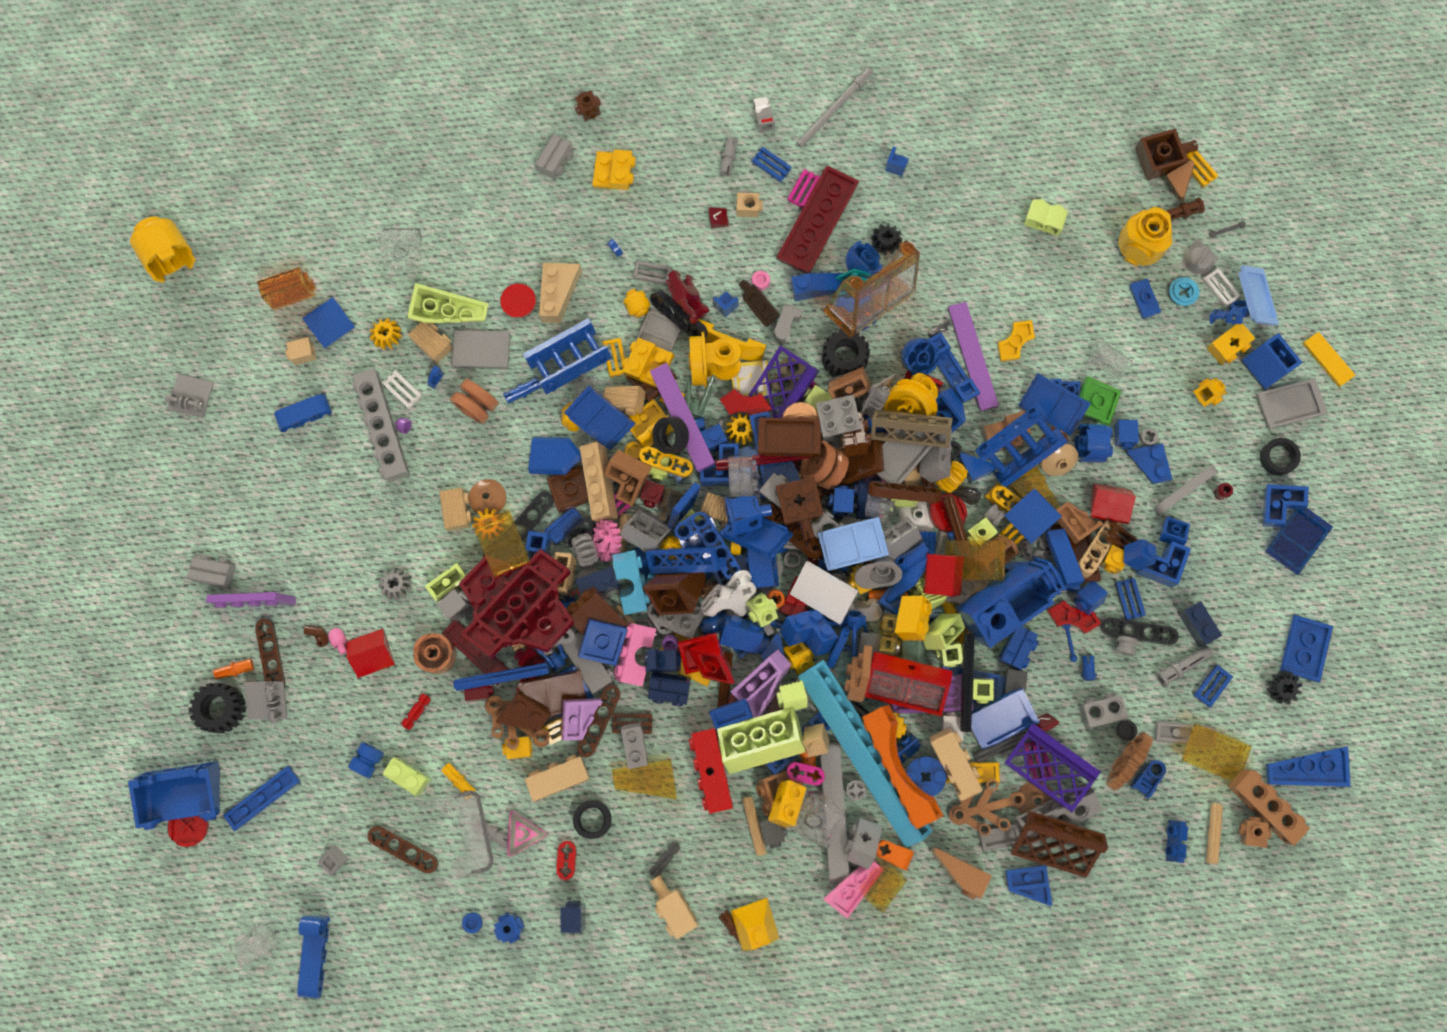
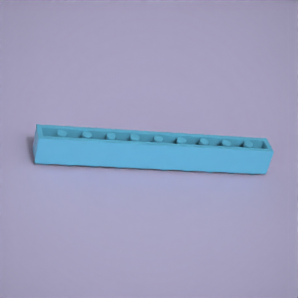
M822 660L798 676L799 680L803 682L806 691L904 846L907 848L923 841L933 832L928 824L916 829L910 823L909 813L900 802V795L890 781L891 776L888 770L882 765V757L879 751L874 748L870 733L865 729L862 719L850 700H847L846 694L825 661Z

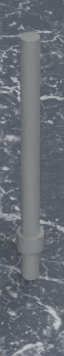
M868 67L860 76H857L852 81L853 84L796 144L802 148L858 88H862L865 81L873 73V70Z

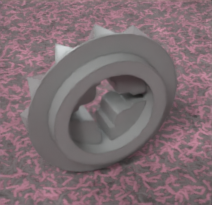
M1043 534L1032 543L1034 545L1039 541L1038 547L1040 548V550L1033 554L1031 543L1025 537L1021 540L1019 549L1025 560L1033 562L1036 557L1045 560L1049 556L1050 547Z

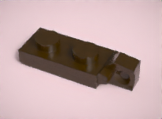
M742 280L738 284L744 291L742 294L743 300L765 327H768L780 317L781 314L755 284L751 286L747 280Z

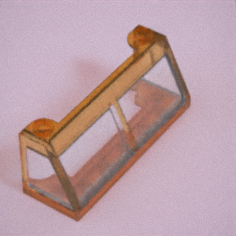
M909 241L902 242L887 267L863 282L858 276H849L843 280L823 311L849 337H852L915 292L920 252Z

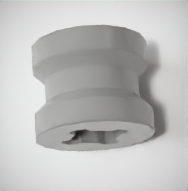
M995 503L983 515V518H987L995 527L1006 512L998 509V505Z
M1118 636V647H1116L1115 653L1135 656L1134 646L1137 644V639Z
M854 780L847 784L845 793L849 799L857 801L865 796L866 788L862 782Z

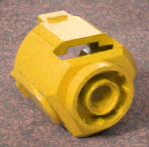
M1154 206L1129 218L1118 238L1119 249L1125 257L1124 260L1137 267L1138 265H1152L1164 256L1172 245L1171 215L1167 211Z
M153 216L143 219L134 227L130 238V245L146 272L150 274L154 281L164 283L166 281L165 275L172 274L185 265L188 269L193 268L196 259L192 254V249L174 221Z

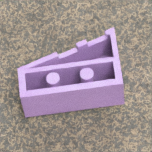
M777 650L737 685L731 693L737 700L747 698L753 718L763 716L768 711L791 663Z

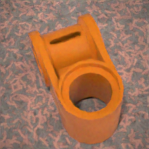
M879 840L876 855L890 862V864L907 871L914 852L889 841ZM885 844H887L886 848L889 849L888 853L884 852L883 855H881L882 851L879 850L880 846L884 847Z

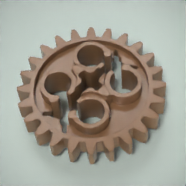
M1142 732L1127 744L1123 752H1121V756L1117 757L1111 767L1106 781L1108 787L1116 791L1120 787L1122 788L1124 783L1130 781L1136 773L1135 771L1138 770V767L1142 765L1148 756L1153 742V738L1150 735Z

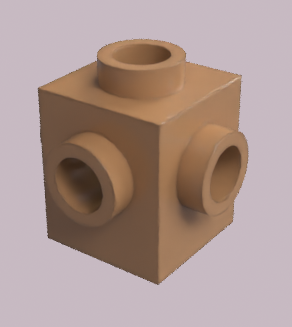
M1250 816L1249 820L1243 819V824L1240 823L1239 835L1242 836L1241 844L1267 848V840L1271 838V827H1268L1269 823L1262 822L1261 817Z

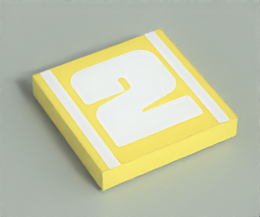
M767 360L741 363L739 374L732 379V389L736 388L741 394L748 396L767 367ZM767 384L759 386L758 394L762 393L763 396L769 395Z

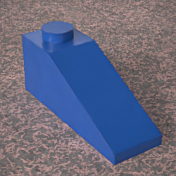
M808 273L791 277L794 301L840 293L848 290L845 288L848 284L844 281L836 280V277L843 273Z

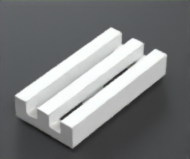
M1219 268L1202 279L1225 308L1242 297ZM1215 274L1231 292V294L1234 296L1233 298H1231V296L1225 290L1224 286L1220 284L1218 280L1214 277Z
M396 370L393 371L391 376L387 377L386 381L382 382L408 409L422 397ZM397 377L400 381H402L416 395V397L413 398L394 379ZM392 382L411 402H406L389 383Z

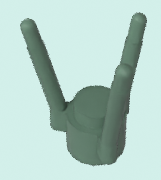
M691 375L687 376L686 403L693 416H703L705 407L714 390L712 384L715 375L711 376L702 400L694 399L693 402H691Z

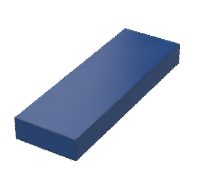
M1065 528L1047 531L1045 537L1064 586L1082 584L1085 580Z

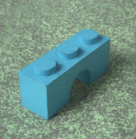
M635 550L613 554L612 559L616 580L629 579L633 583L629 588L620 590L624 615L647 611V603H650V600L643 589V586L646 584L645 575L640 574L639 568H643L641 557L636 556Z

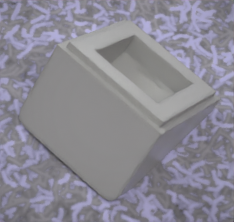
M334 845L326 851L318 863L333 876L349 858L337 845Z

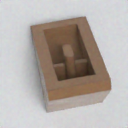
M1189 161L1167 174V181L1178 199L1184 202L1193 172L1194 161Z

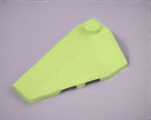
M415 283L407 319L422 323L484 322L489 303Z

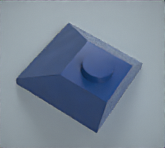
M952 388L940 392L936 398V416L953 418L951 427L953 433L966 422L964 405Z

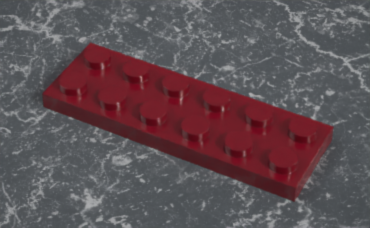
M826 165L779 251L776 260L805 274L811 273L853 196L859 180Z

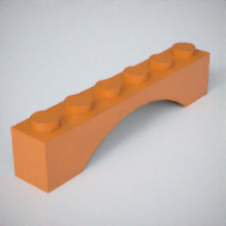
M890 705L883 706L863 716L864 727L873 739L874 748L879 751L882 757V765L891 776L890 781L900 795L901 804L906 807L909 813L910 823L918 829L943 817L935 798L916 786L901 764L896 745L898 722Z

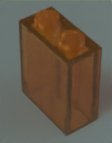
M300 267L257 281L262 299L273 310L316 296L314 290L317 288L314 280L310 279L309 274Z

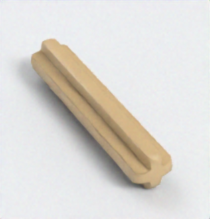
M744 797L742 801L756 855H765L766 848L753 797Z
M1212 803L1210 809L1206 862L1211 864H1218L1223 805Z

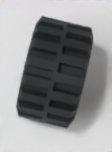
M840 329L839 333L835 331L832 333V336L829 335L823 345L822 364H824L826 371L829 370L830 376L834 374L838 377L861 367L866 369L870 349H868V341L865 342V337L863 335L859 336L860 332L855 331V333H852V329L844 332V329ZM840 347H849L855 351L857 358L851 362H842L835 356V351Z
M214 682V684H206V687L201 686L198 688L200 692L193 694L194 700L190 699L189 703L192 704V708H189V712L192 713L190 719L195 721L194 725L200 727L202 731L220 734L225 733V731L230 732L233 730L232 727L239 725L237 723L238 720H243L244 717L241 716V713L246 712V708H242V705L246 704L245 700L241 699L243 697L242 693L237 692L238 689L222 683ZM222 697L225 702V711L221 717L214 720L209 713L210 704L215 698Z

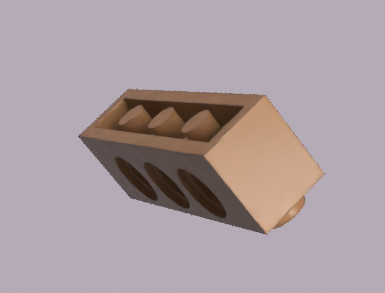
M1243 769L1227 787L1258 817H1261L1263 822L1269 823L1268 827H1271V830L1285 844L1295 846L1310 829L1305 824L1306 820L1298 813L1295 814L1290 809L1291 805L1286 800L1280 799L1276 795L1277 791L1269 784L1266 785L1261 780L1262 776L1257 771ZM1255 786L1258 789L1256 796L1253 795V788ZM1269 801H1271L1272 808L1270 811L1267 807ZM1284 816H1286L1287 822L1285 825H1283L1282 818Z

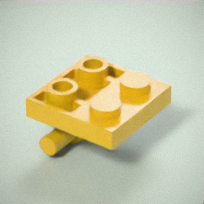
M654 399L643 406L642 413L629 416L635 422L630 432L643 448L655 446L653 441L654 425L659 419L669 417L668 415L666 416ZM670 424L666 430V437L674 432Z

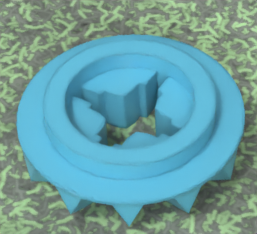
M1178 278L1169 286L1168 294L1171 296V301L1177 303V306L1183 305L1186 307L1191 305L1199 297V287L1190 278ZM1189 288L1188 292L1186 293L1187 296H1179L1181 289L1187 290Z

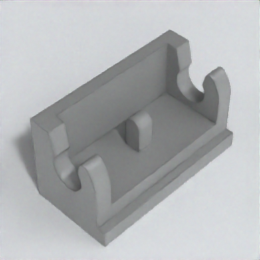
M908 516L883 532L889 553L887 557L892 560L923 541L918 528Z

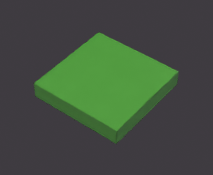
M1089 376L1086 377L1079 396L1091 402V405L1084 414V417L1110 426L1121 391Z

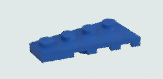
M769 412L750 415L757 455H759L757 446L759 418H771ZM792 461L760 465L763 485L773 473L777 476L782 474L789 480L788 482L801 479Z
M1348 746L1266 764L1267 784L1351 787Z

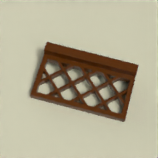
M1029 811L1026 816L1027 822L1010 852L1011 855L1086 878L1100 854L1106 853L1108 845L1106 836L1103 833ZM1028 831H1033L1039 835L1028 838L1027 833ZM1052 837L1058 840L1047 844L1045 839ZM1043 841L1044 845L1034 848L1032 845L1033 842ZM1071 843L1077 846L1066 849L1064 844ZM1027 844L1030 847V849L1026 851L1018 850L1019 847ZM1062 847L1063 851L1054 854L1051 851L1052 848ZM1091 849L1094 850V853L1085 855L1083 850ZM1045 850L1049 853V855L1044 857L1037 855V853ZM1076 852L1081 853V857L1072 860L1069 856ZM1064 856L1068 859V861L1062 863L1056 861L1057 858ZM1082 862L1086 863L1084 869L1075 867L1076 864Z

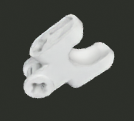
M746 570L738 571L725 586L716 585L701 603L703 615L713 617L719 611L725 609L727 615H736L742 618L748 611L746 602L753 598V594L756 592L754 583L750 582V572Z

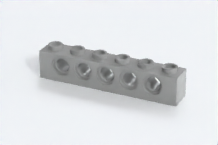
M375 368L354 374L352 386L355 393L358 392L359 399H357V402L365 414L362 418L365 426L369 427L370 430L368 438L376 449L373 451L376 461L380 462L381 468H379L381 478H385L390 483L410 476L379 373ZM368 389H373L370 395H366ZM378 406L377 411L371 412L372 407ZM379 423H384L381 429H376ZM384 440H389L387 446H381ZM390 457H394V462L387 464V460Z
M773 473L759 492L781 509L776 485L787 483L789 480L782 474L777 476ZM797 497V501H805V499ZM827 510L823 512L824 517L819 518L815 523H811L814 536L819 539L818 533L823 532V528L826 525H831L834 528L845 525L842 522L837 524L832 520L834 516Z

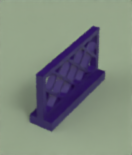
M780 345L748 396L758 395L759 386L767 384L769 395L764 397L770 398L773 418H782L787 407L801 401L820 370ZM783 351L788 355L789 363L779 365L778 357ZM801 363L806 367L802 374L795 375L793 364ZM790 365L792 376L782 378L780 367ZM777 368L779 379L769 381L768 372L770 369ZM793 378V389L785 391L783 380ZM780 381L782 392L772 394L770 383ZM783 395L784 403L782 406L774 407L773 396Z
M1034 724L1030 726L1027 733L1004 762L1006 766L1071 813L1101 773V771ZM1028 738L1035 743L1036 750L1025 752L1024 743ZM1040 753H1050L1053 763L1042 764ZM1037 754L1039 764L1028 766L1026 755ZM1023 755L1025 766L1017 767L1011 763L1014 756ZM1065 764L1068 766L1070 775L1059 776L1057 765ZM1054 766L1056 777L1045 778L1043 767ZM1040 768L1042 778L1033 779L1030 777L1029 769ZM1083 777L1089 783L1084 788H1076L1074 778ZM1071 778L1073 789L1062 790L1060 779ZM1057 780L1059 791L1051 792L1048 790L1046 781ZM1074 792L1076 801L1072 806L1064 801L1063 793Z

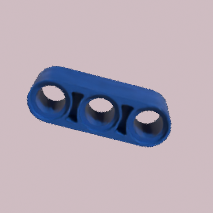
M318 394L279 409L274 413L280 432H287V429H295L305 425V422H313L323 418V415H330L332 411L326 395Z

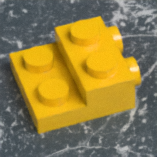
M615 149L614 153L597 151L593 187L629 190L630 184L633 185L634 173H631V170L636 165V157L633 156L632 151Z
M638 337L637 341H633L630 346L631 354L629 358H625L622 362V371L626 376L658 388L650 371L665 363L670 367L675 355Z

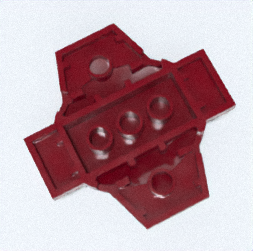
M541 549L527 563H520L518 566H511L508 562L484 556L459 583L460 588L474 608V620L460 634L461 637L490 660L503 647L507 648L517 644L548 653L574 625L573 619L561 601H559L558 590L560 584L571 574L570 570Z

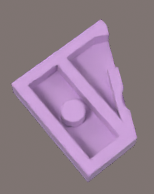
M600 698L563 700L561 739L563 741L583 740L588 726L594 719L593 715L597 707L602 704V700Z

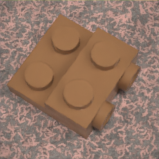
M864 645L863 652H859L858 657H853L851 664H847L846 676H849V678L846 679L844 691H848L847 700L863 702L870 678L872 646Z
M798 767L791 769L794 777L800 774ZM787 770L757 780L756 792L763 798L762 810L766 816L770 815L780 782L790 780L804 786L802 782L790 779ZM806 792L801 808L810 806Z

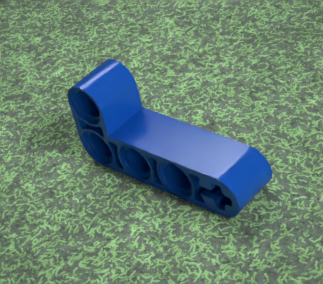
M697 512L675 527L674 534L677 539L687 540L697 534L705 547H715L716 550L723 549L726 552V561L729 558L731 559V562H728L729 566L736 568L734 574L741 571L740 566L706 513ZM696 516L704 517L705 524L703 526L695 524L694 519ZM680 526L688 528L689 533L686 537H681L678 534ZM712 532L715 534L716 539L713 543H708L705 540L706 533ZM725 566L720 569V572L726 579L730 580L732 575H727L728 568Z
M306 915L300 919L298 933L300 936H303L297 989L298 997L320 998L322 995L325 971L323 970V963L326 962L327 949H325V944L328 942L329 929L327 926L328 921L330 922L329 916Z

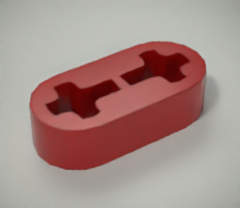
M564 841L558 847L556 871L558 877L562 880H569L575 874L577 849L576 845L571 841ZM566 844H569V848H573V852L568 854V859H565L566 854L562 852V848H565ZM565 862H568V869H571V873H568L567 877L560 871L565 867Z

